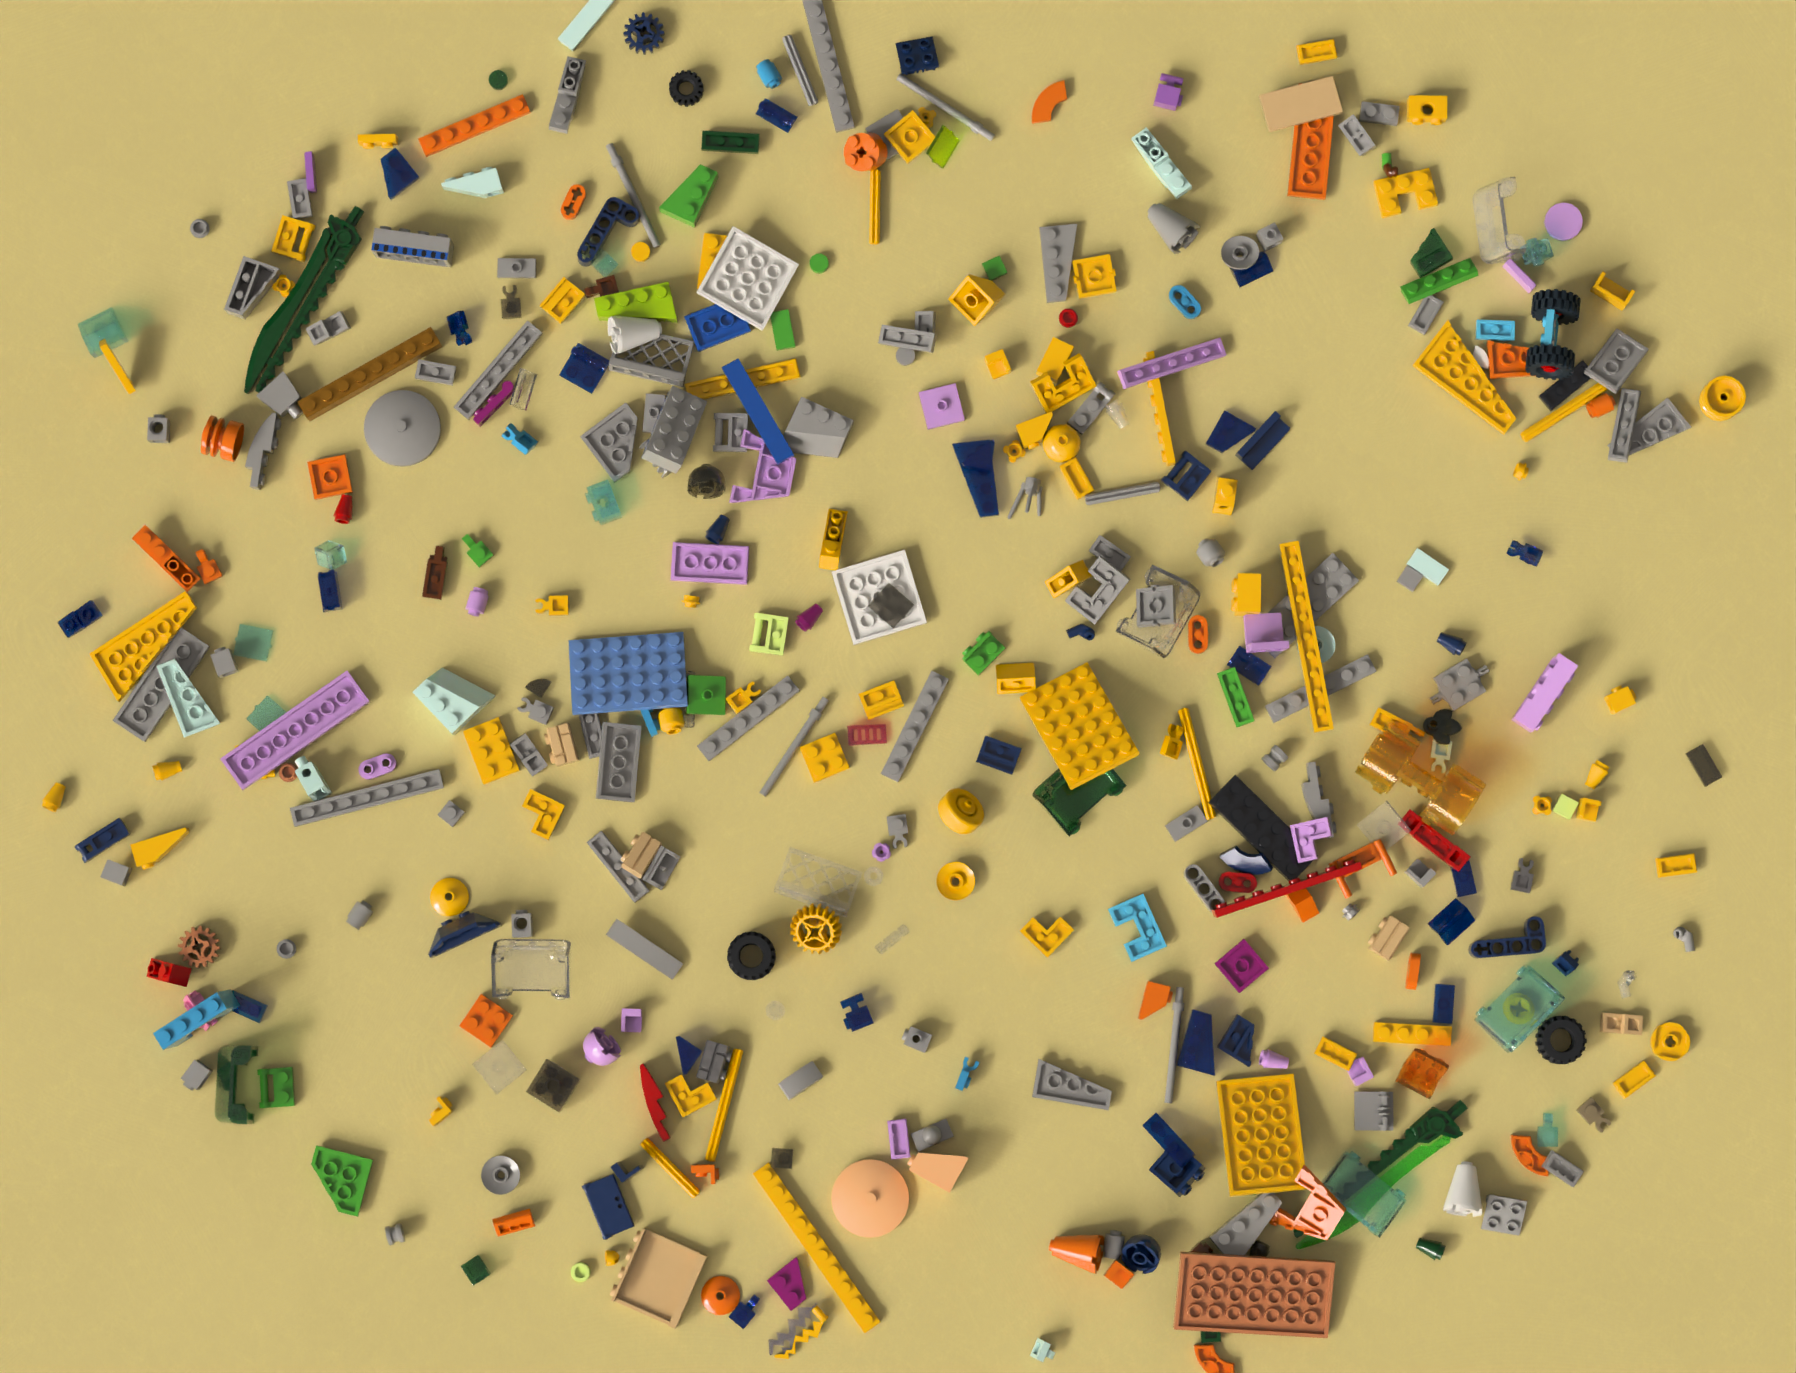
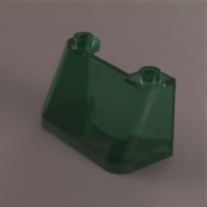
M1058 768L1034 790L1032 796L1070 837L1080 830L1081 821L1079 819L1107 794L1109 796H1118L1127 785L1114 769H1111L1071 790Z
M225 1045L219 1050L215 1098V1117L218 1121L233 1124H254V1114L247 1111L245 1104H236L238 1065H248L252 1057L258 1056V1046Z

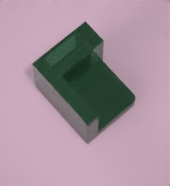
M479 1255L461 1265L473 1286L491 1275Z

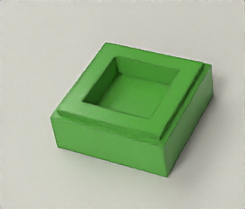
M1000 256L982 263L991 281L1007 274Z

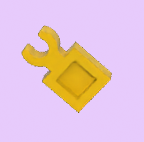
M568 595L549 596V601L541 598L535 600L536 603L543 604L542 609H535L536 613L541 614L549 610V616L569 615Z
M750 682L745 691L740 687L725 699L736 714H739L753 702L750 699L751 697L760 695V689L757 692H752L750 689L755 685L754 682Z

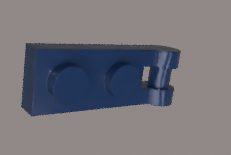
M118 818L78 843L75 849L77 852L80 851L83 856L82 860L84 863H87L129 836L130 832L122 819ZM88 845H91L93 848L91 852L86 848Z

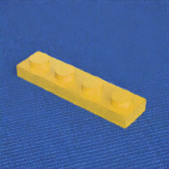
M1374 1022L1373 1042L1451 1046L1452 1026Z

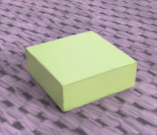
M1561 794L1552 811L1570 820L1579 802Z

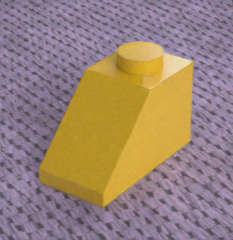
M1052 411L1016 425L1015 428L1023 449L1028 447L1031 450L1039 446L1052 420Z
M1081 560L1069 565L1046 580L1045 583L1053 598H1056L1092 577V575L1088 572L1084 561Z

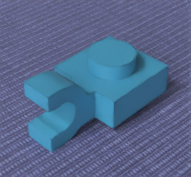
M512 423L506 427L508 431L502 434L504 439L512 440L511 444L525 455L538 443L537 440L524 430L519 432Z
M967 1057L964 1058V1066L955 1087L961 1091L969 1086L971 1077H968L969 1072L975 1070L979 1065V1062L975 1061L974 1066L969 1067L967 1065L969 1058Z

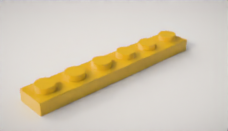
M1154 351L1146 352V358H1143V362L1155 359ZM1157 378L1148 381L1147 385L1148 388L1152 387L1153 395H1150L1151 405L1156 408L1154 421L1155 425H1159L1160 432H1157L1159 444H1163L1164 450L1161 451L1162 461L1166 462L1167 466H1172L1176 462L1160 380Z

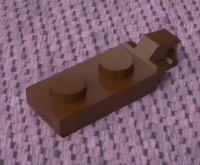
M436 546L435 554L430 555L428 559L422 597L442 600L448 564L447 557H444L445 547Z

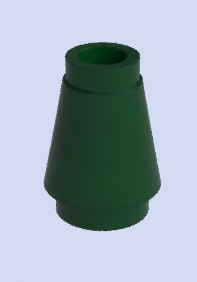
M1419 1238L1416 1249L1433 1260H1441L1446 1247L1442 1245V1242Z

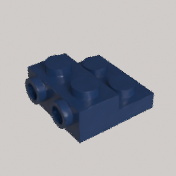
M1173 1141L1150 1167L1149 1171L1181 1197L1182 1195L1186 1196L1191 1191V1184L1195 1180L1199 1181L1205 1174V1167L1178 1143Z

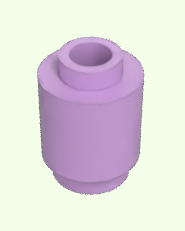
M474 587L473 591H470L465 608L468 610V614L477 617L480 614H484L489 598L487 590Z

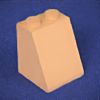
M918 1152L917 1155L912 1154L907 1165L910 1166L909 1170L950 1193L968 1157Z

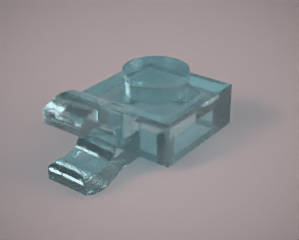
M1543 1113V1127H1537L1538 1147H1558V1127H1552L1553 1114Z

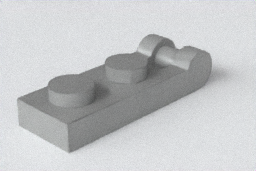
M1102 382L1095 387L1067 422L1081 435H1083L1116 394L1114 391H1109L1105 388V384ZM1099 393L1105 396L1102 401L1096 397Z

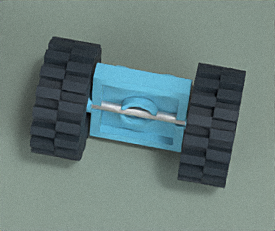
M1558 289L1540 290L1535 295L1533 294L1531 315L1537 321H1542L1545 334H1541L1540 346L1534 345V347H1530L1527 350L1525 370L1531 376L1536 375L1537 378L1543 377L1546 380L1548 378L1552 380L1558 378L1561 380L1573 375L1575 353L1571 349L1568 350L1567 347L1562 348L1560 345H1557L1559 325H1568L1569 322L1575 323V321H1578L1581 299L1577 294L1573 295V292L1567 293L1566 290L1558 291Z

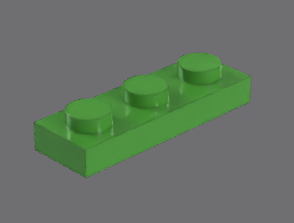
M1233 667L1217 673L1236 727L1254 722L1255 720L1236 668Z

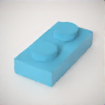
M1477 319L1475 340L1514 341L1515 321Z

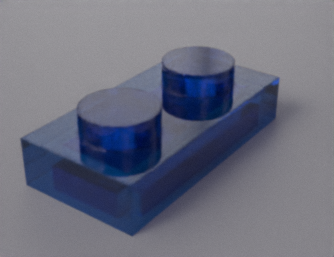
M232 990L240 1004L233 1012L260 1023L268 1005Z

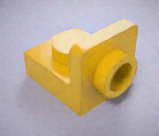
M439 1096L436 1098L443 1108L440 1109L438 1107L430 1114L429 1122L433 1126L438 1125L453 1112L451 1109L453 1105L446 1097L442 1098Z

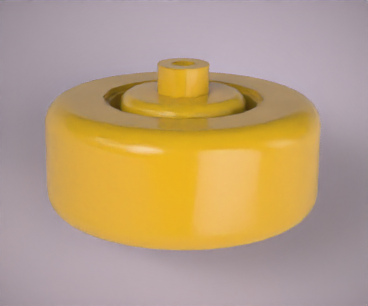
M960 788L951 789L939 801L938 811L941 819L950 829L957 833L970 834L984 820V810L981 803L967 790Z

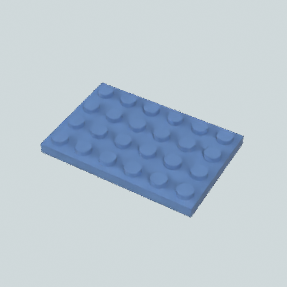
M683 632L569 640L573 715L688 707Z

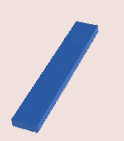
M736 359L723 366V372L777 465L793 457L794 454L740 360Z

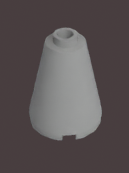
M1158 203L1157 205L1153 204L1148 209L1149 220L1174 254H1179L1181 247L1186 249L1198 235L1196 229L1200 228V226L1196 222L1167 206Z

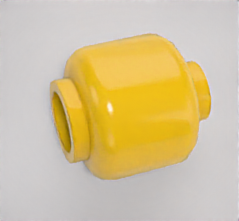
M663 708L658 713L660 728L663 732L669 735L681 732L685 721L680 708Z

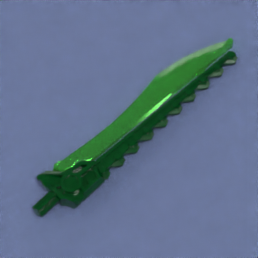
M1461 1100L1447 1112L1431 1107L1410 1128L1406 1129L1404 1133L1405 1139H1394L1392 1143L1393 1149L1382 1150L1380 1161H1370L1367 1166L1368 1171L1357 1172L1355 1176L1356 1182L1345 1183L1343 1193L1333 1194L1342 1204L1417 1143H1430L1440 1135H1443L1442 1138L1440 1137L1429 1146L1419 1145L1344 1205L1346 1211L1329 1239L1361 1221L1373 1205L1399 1179L1439 1149L1449 1144L1450 1138L1456 1139L1463 1135V1132L1460 1131V1128L1454 1122L1457 1117L1468 1109ZM1296 1229L1293 1231L1296 1238L1304 1234L1303 1231ZM1307 1235L1295 1247L1296 1249H1302L1326 1240Z

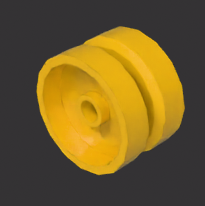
M1730 376L1714 378L1700 392L1699 404L1705 416L1712 420H1729L1741 411L1745 404L1746 394L1744 387L1738 380Z

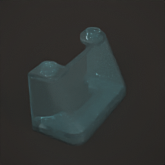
M1523 965L1516 972L1518 976L1513 983L1490 1006L1486 1008L1482 1006L1475 1013L1477 1017L1474 1020L1507 1053L1513 1052L1565 999L1554 986L1530 965L1527 967Z
M1345 1151L1321 1182L1340 1201L1349 1214L1362 1223L1364 1227L1368 1228L1372 1234L1380 1238L1407 1200L1404 1199L1406 1195L1398 1188L1396 1190L1392 1189L1359 1161L1361 1158L1356 1153Z

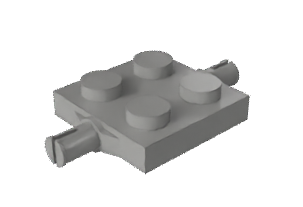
M1467 658L1433 677L1438 686L1439 693L1430 697V701L1434 705L1443 699L1448 703L1452 711L1458 709L1486 692L1480 677L1489 672V669H1486L1488 667L1484 665L1475 670Z

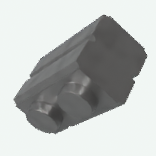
M707 1040L696 1077L718 1084L720 1080L724 1081L727 1072L724 1069L725 1062L730 1061L732 1051L729 1050L730 1046Z

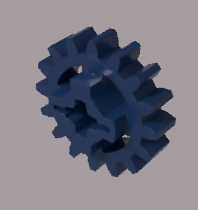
M642 12V17L635 14V20L629 18L630 25L625 24L624 26L628 30L623 32V35L628 37L625 39V43H631L629 49L632 50L635 47L637 54L640 50L643 51L644 55H646V50L653 53L654 47L660 48L658 42L663 43L664 41L660 37L665 35L664 31L661 30L663 24H658V18L653 20L652 14H649L648 17L645 16L644 12ZM651 25L655 27L657 34L651 31ZM644 31H647V34H645L643 37H641V33H644ZM631 33L637 36V42L632 39Z

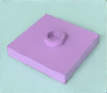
M956 383L919 392L928 430L965 421Z

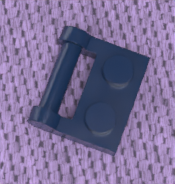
M1184 451L1181 454L1180 460L1161 481L1188 502L1211 473V470L1190 453ZM1190 462L1192 466L1177 484L1174 483L1173 479L1185 464Z

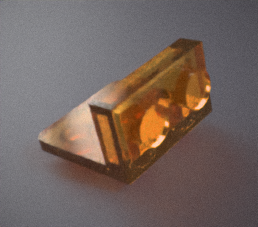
M1415 1048L1404 1061L1395 1081L1430 1099L1439 1080L1448 1070L1449 1065L1442 1059L1429 1055L1425 1050Z

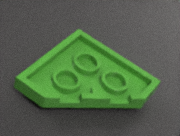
M316 1145L311 1165L333 1200L338 1212L358 1217L373 1159Z

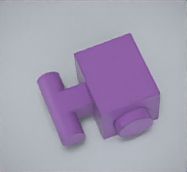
M1161 73L1160 80L1167 82V84L1159 83L1153 106L1173 111L1176 110L1177 106H1181L1183 95H1180L1181 89L1174 87V84L1182 86L1184 78Z

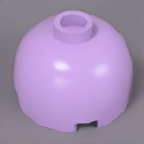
M594 1027L587 1034L583 1042L586 1060L600 1066L609 1065L621 1056L619 1055L621 1049L612 1035L608 1038L604 1034L606 1030L603 1028Z

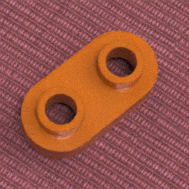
M1200 615L1193 616L1188 622V647L1195 654L1203 653L1208 647L1207 620ZM1199 622L1201 628L1196 629L1194 623ZM1196 641L1201 643L1200 648L1195 647L1194 643Z

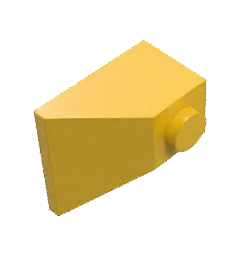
M969 274L948 300L975 326L999 303L1005 293L993 281Z

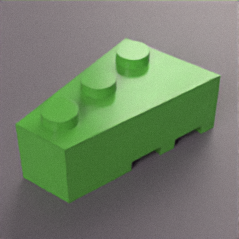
M700 164L659 207L660 212L695 228L719 177L718 172Z

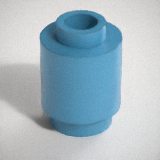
M769 59L760 62L756 66L757 73L766 88L770 87L773 89L781 84L782 77L774 63L770 62Z

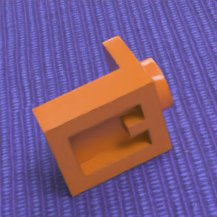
M715 1164L691 1165V1173H696V1177H706L707 1173H711V1184H716V1180H719V1168H715Z

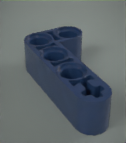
M609 198L578 249L577 257L579 264L585 267L593 264L617 221L627 227L636 226L639 221L638 210L619 198ZM611 204H616L619 206V209L617 211H611L609 209V206ZM628 213H632L636 217L634 220H627L625 216ZM602 220H607L610 224L608 227H601L599 223ZM593 236H597L600 238V242L594 244L590 239ZM589 247L591 249L589 251V258L586 257L585 259H583V255L587 254Z
M1537 916L1526 919L1524 922L1525 937L1472 942L1468 949L1471 957L1478 959L1540 953L1546 947L1543 920ZM1531 920H1535L1538 923L1536 931L1531 930L1529 926ZM1534 939L1540 942L1538 950L1533 949L1531 946V942ZM1514 941H1518L1521 944V949L1518 952L1512 948ZM1496 942L1502 946L1500 953H1496L1493 950V945ZM1478 944L1480 948L1488 947V951H1481L1478 955V952H1474V948Z

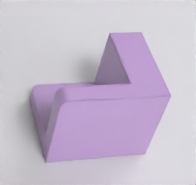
M622 1008L621 1032H641L642 1009Z
M1363 1056L1355 1059L1350 1070L1347 1071L1355 1086L1374 1077Z

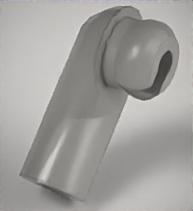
M1677 927L1673 931L1674 937L1684 942L1686 952L1695 951L1693 934L1683 927Z

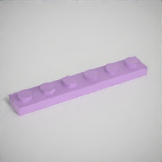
M1217 338L1121 369L1117 372L1123 389L1225 357L1227 354L1221 338Z

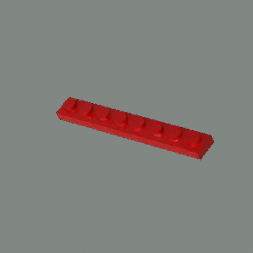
M1354 859L1343 862L1344 866L1336 868V865L1325 868L1323 873L1318 874L1315 871L1307 874L1305 879L1294 878L1289 880L1287 885L1276 884L1271 886L1269 891L1263 892L1262 889L1253 892V896L1245 898V895L1237 897L1230 904H1227V902L1215 905V909H1212L1213 916L1218 918L1361 870V863L1359 861L1354 862Z

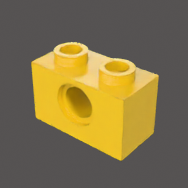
M1409 95L1407 99V122H1412L1413 125H1422L1423 122H1431V125H1441L1442 122L1447 120V96ZM1429 107L1432 113L1427 115L1423 112L1422 108Z

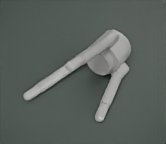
M1026 477L1025 483L1022 482L1021 489L1009 512L1008 519H1011L1024 490L1028 494L1025 512H1029L1032 496H1036L1037 493V515L1041 516V492L1043 488L1040 486L1041 480Z

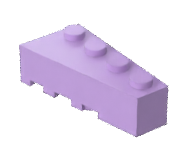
M1560 653L1555 655L1511 720L1530 733L1534 729L1538 731L1544 722L1541 719L1545 714L1548 715L1554 707L1552 703L1563 694V687L1566 683H1570L1578 665Z

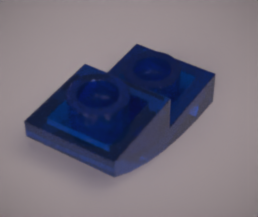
M89 600L57 623L67 638H70L103 615L93 600Z

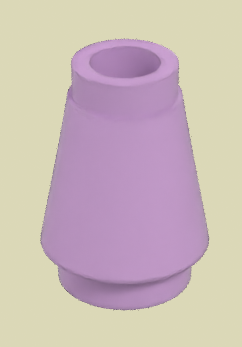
M1269 1049L1261 1051L1259 1065H1262L1263 1068L1287 1069L1288 1057Z

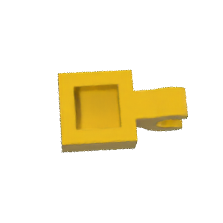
M1169 724V736L1165 735L1160 754L1174 760L1178 759L1183 744L1180 741V737L1184 727Z

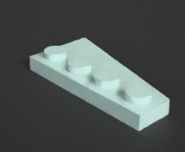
M175 659L156 665L184 738L220 724Z

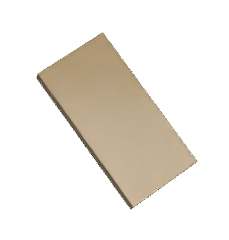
M1333 76L1259 95L1269 132L1343 113Z

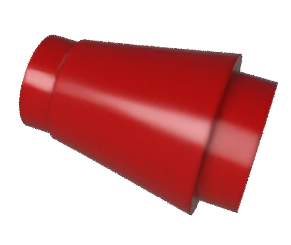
M341 495L333 515L335 517L334 521L341 524L350 523V520H352V496Z

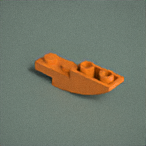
M146 525L132 537L186 592L201 579Z

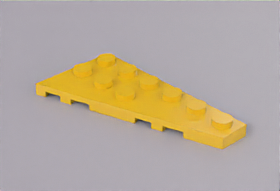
M1447 320L1413 366L1504 435L1516 420V417L1504 400L1501 399L1493 384L1490 383L1480 365Z

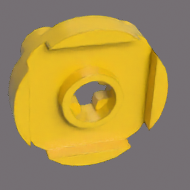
M1667 1022L1657 1026L1652 1032L1650 1045L1653 1053L1660 1059L1676 1061L1688 1052L1690 1037L1680 1024ZM1669 1036H1672V1040L1675 1041V1044H1672L1671 1047H1668V1044L1665 1043Z

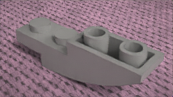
M567 57L558 88V96L549 123V130L568 133L580 93L586 60Z
M272 413L259 428L247 455L245 467L252 470L250 482L252 489L260 490L261 485L264 486L265 474H263V469L267 467L268 455L266 453L273 454L274 449L278 447L276 433L281 428V419H279L276 413Z
M1309 762L1306 764L1308 782L1301 784L1303 796L1313 820L1329 817L1333 836L1327 838H1333L1334 833H1337L1336 823L1332 822L1331 814H1334L1333 804L1329 803V799L1321 800L1320 796H1323V787L1318 783V777H1321L1320 767L1316 766L1315 762Z

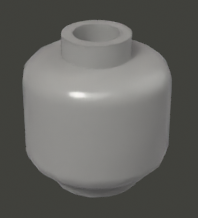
M1206 538L1198 544L1199 547L1196 554L1205 566L1213 568L1223 562L1225 551L1216 539L1209 540Z

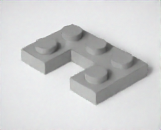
M1099 556L1088 570L1089 573L1102 582V585L1095 594L1090 596L1077 585L1065 600L1066 603L1094 625L1130 580V578L1102 556Z

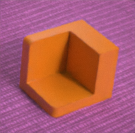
M1114 1260L1104 1273V1276L1123 1289L1131 1277L1133 1278L1134 1274Z

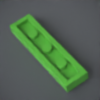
M1468 258L1400 286L1408 304H1411L1479 275L1471 258Z

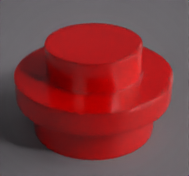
M1064 309L1059 315L1060 324L1066 328L1073 327L1078 321V315L1073 309Z

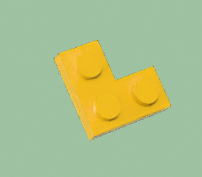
M530 789L522 807L539 814L531 832L549 840L565 805Z
M1034 917L1020 930L1047 958L1074 931L1061 917L1048 930Z
M682 1074L665 1083L682 1118L717 1100L708 1082L692 1091Z

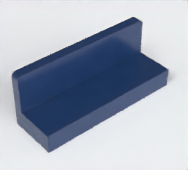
M1276 411L1235 455L1251 470L1263 460L1290 430V427L1280 419L1281 415Z
M621 1161L611 1166V1169L622 1183L644 1168L643 1165H639L631 1172H628Z

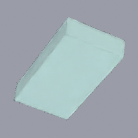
M1418 548L1406 564L1437 586L1449 571L1448 568Z

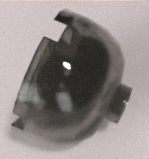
M703 464L695 468L688 477L687 491L693 497L697 498V495H704L703 499H713L723 495V490H726L725 478L722 472L710 464Z

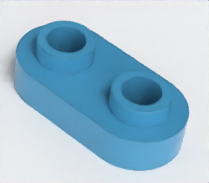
M1176 285L1171 288L1169 292L1170 302L1185 318H1197L1201 312L1199 302L1185 287ZM1180 293L1182 297L1176 299L1175 294ZM1193 307L1194 312L1189 313L1187 309Z
M653 709L640 710L651 737L658 735L657 730H660L657 719L653 720L650 714L653 712Z

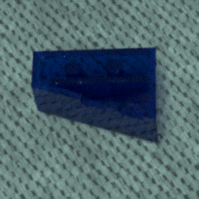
M1194 1009L1191 1010L1176 1066L1215 1076L1211 1014Z

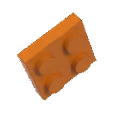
M345 454L307 462L315 500L353 493Z
M481 994L459 1026L492 1048L513 1015Z

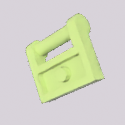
M755 613L754 634L749 651L783 656L789 617ZM763 621H769L765 647L759 646Z

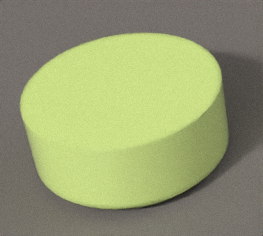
M576 1263L571 1269V1276L577 1282H584L590 1277L591 1270L586 1263Z

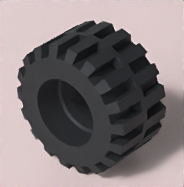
M752 931L744 932L736 936L730 943L727 951V961L731 970L737 976L745 980H757L771 972L775 965L776 951L772 942L766 936ZM751 944L758 946L763 952L762 962L752 968L745 966L740 959L741 950Z
M1555 1016L1545 1020L1538 1027V1033L1535 1035V1038H1537L1535 1045L1538 1047V1053L1550 1063L1569 1064L1576 1061L1577 1058L1581 1057L1582 1051H1585L1586 1033L1581 1028L1583 1026L1577 1023V1020L1568 1016ZM1565 1029L1570 1034L1571 1045L1566 1051L1559 1052L1552 1047L1550 1037L1554 1030Z

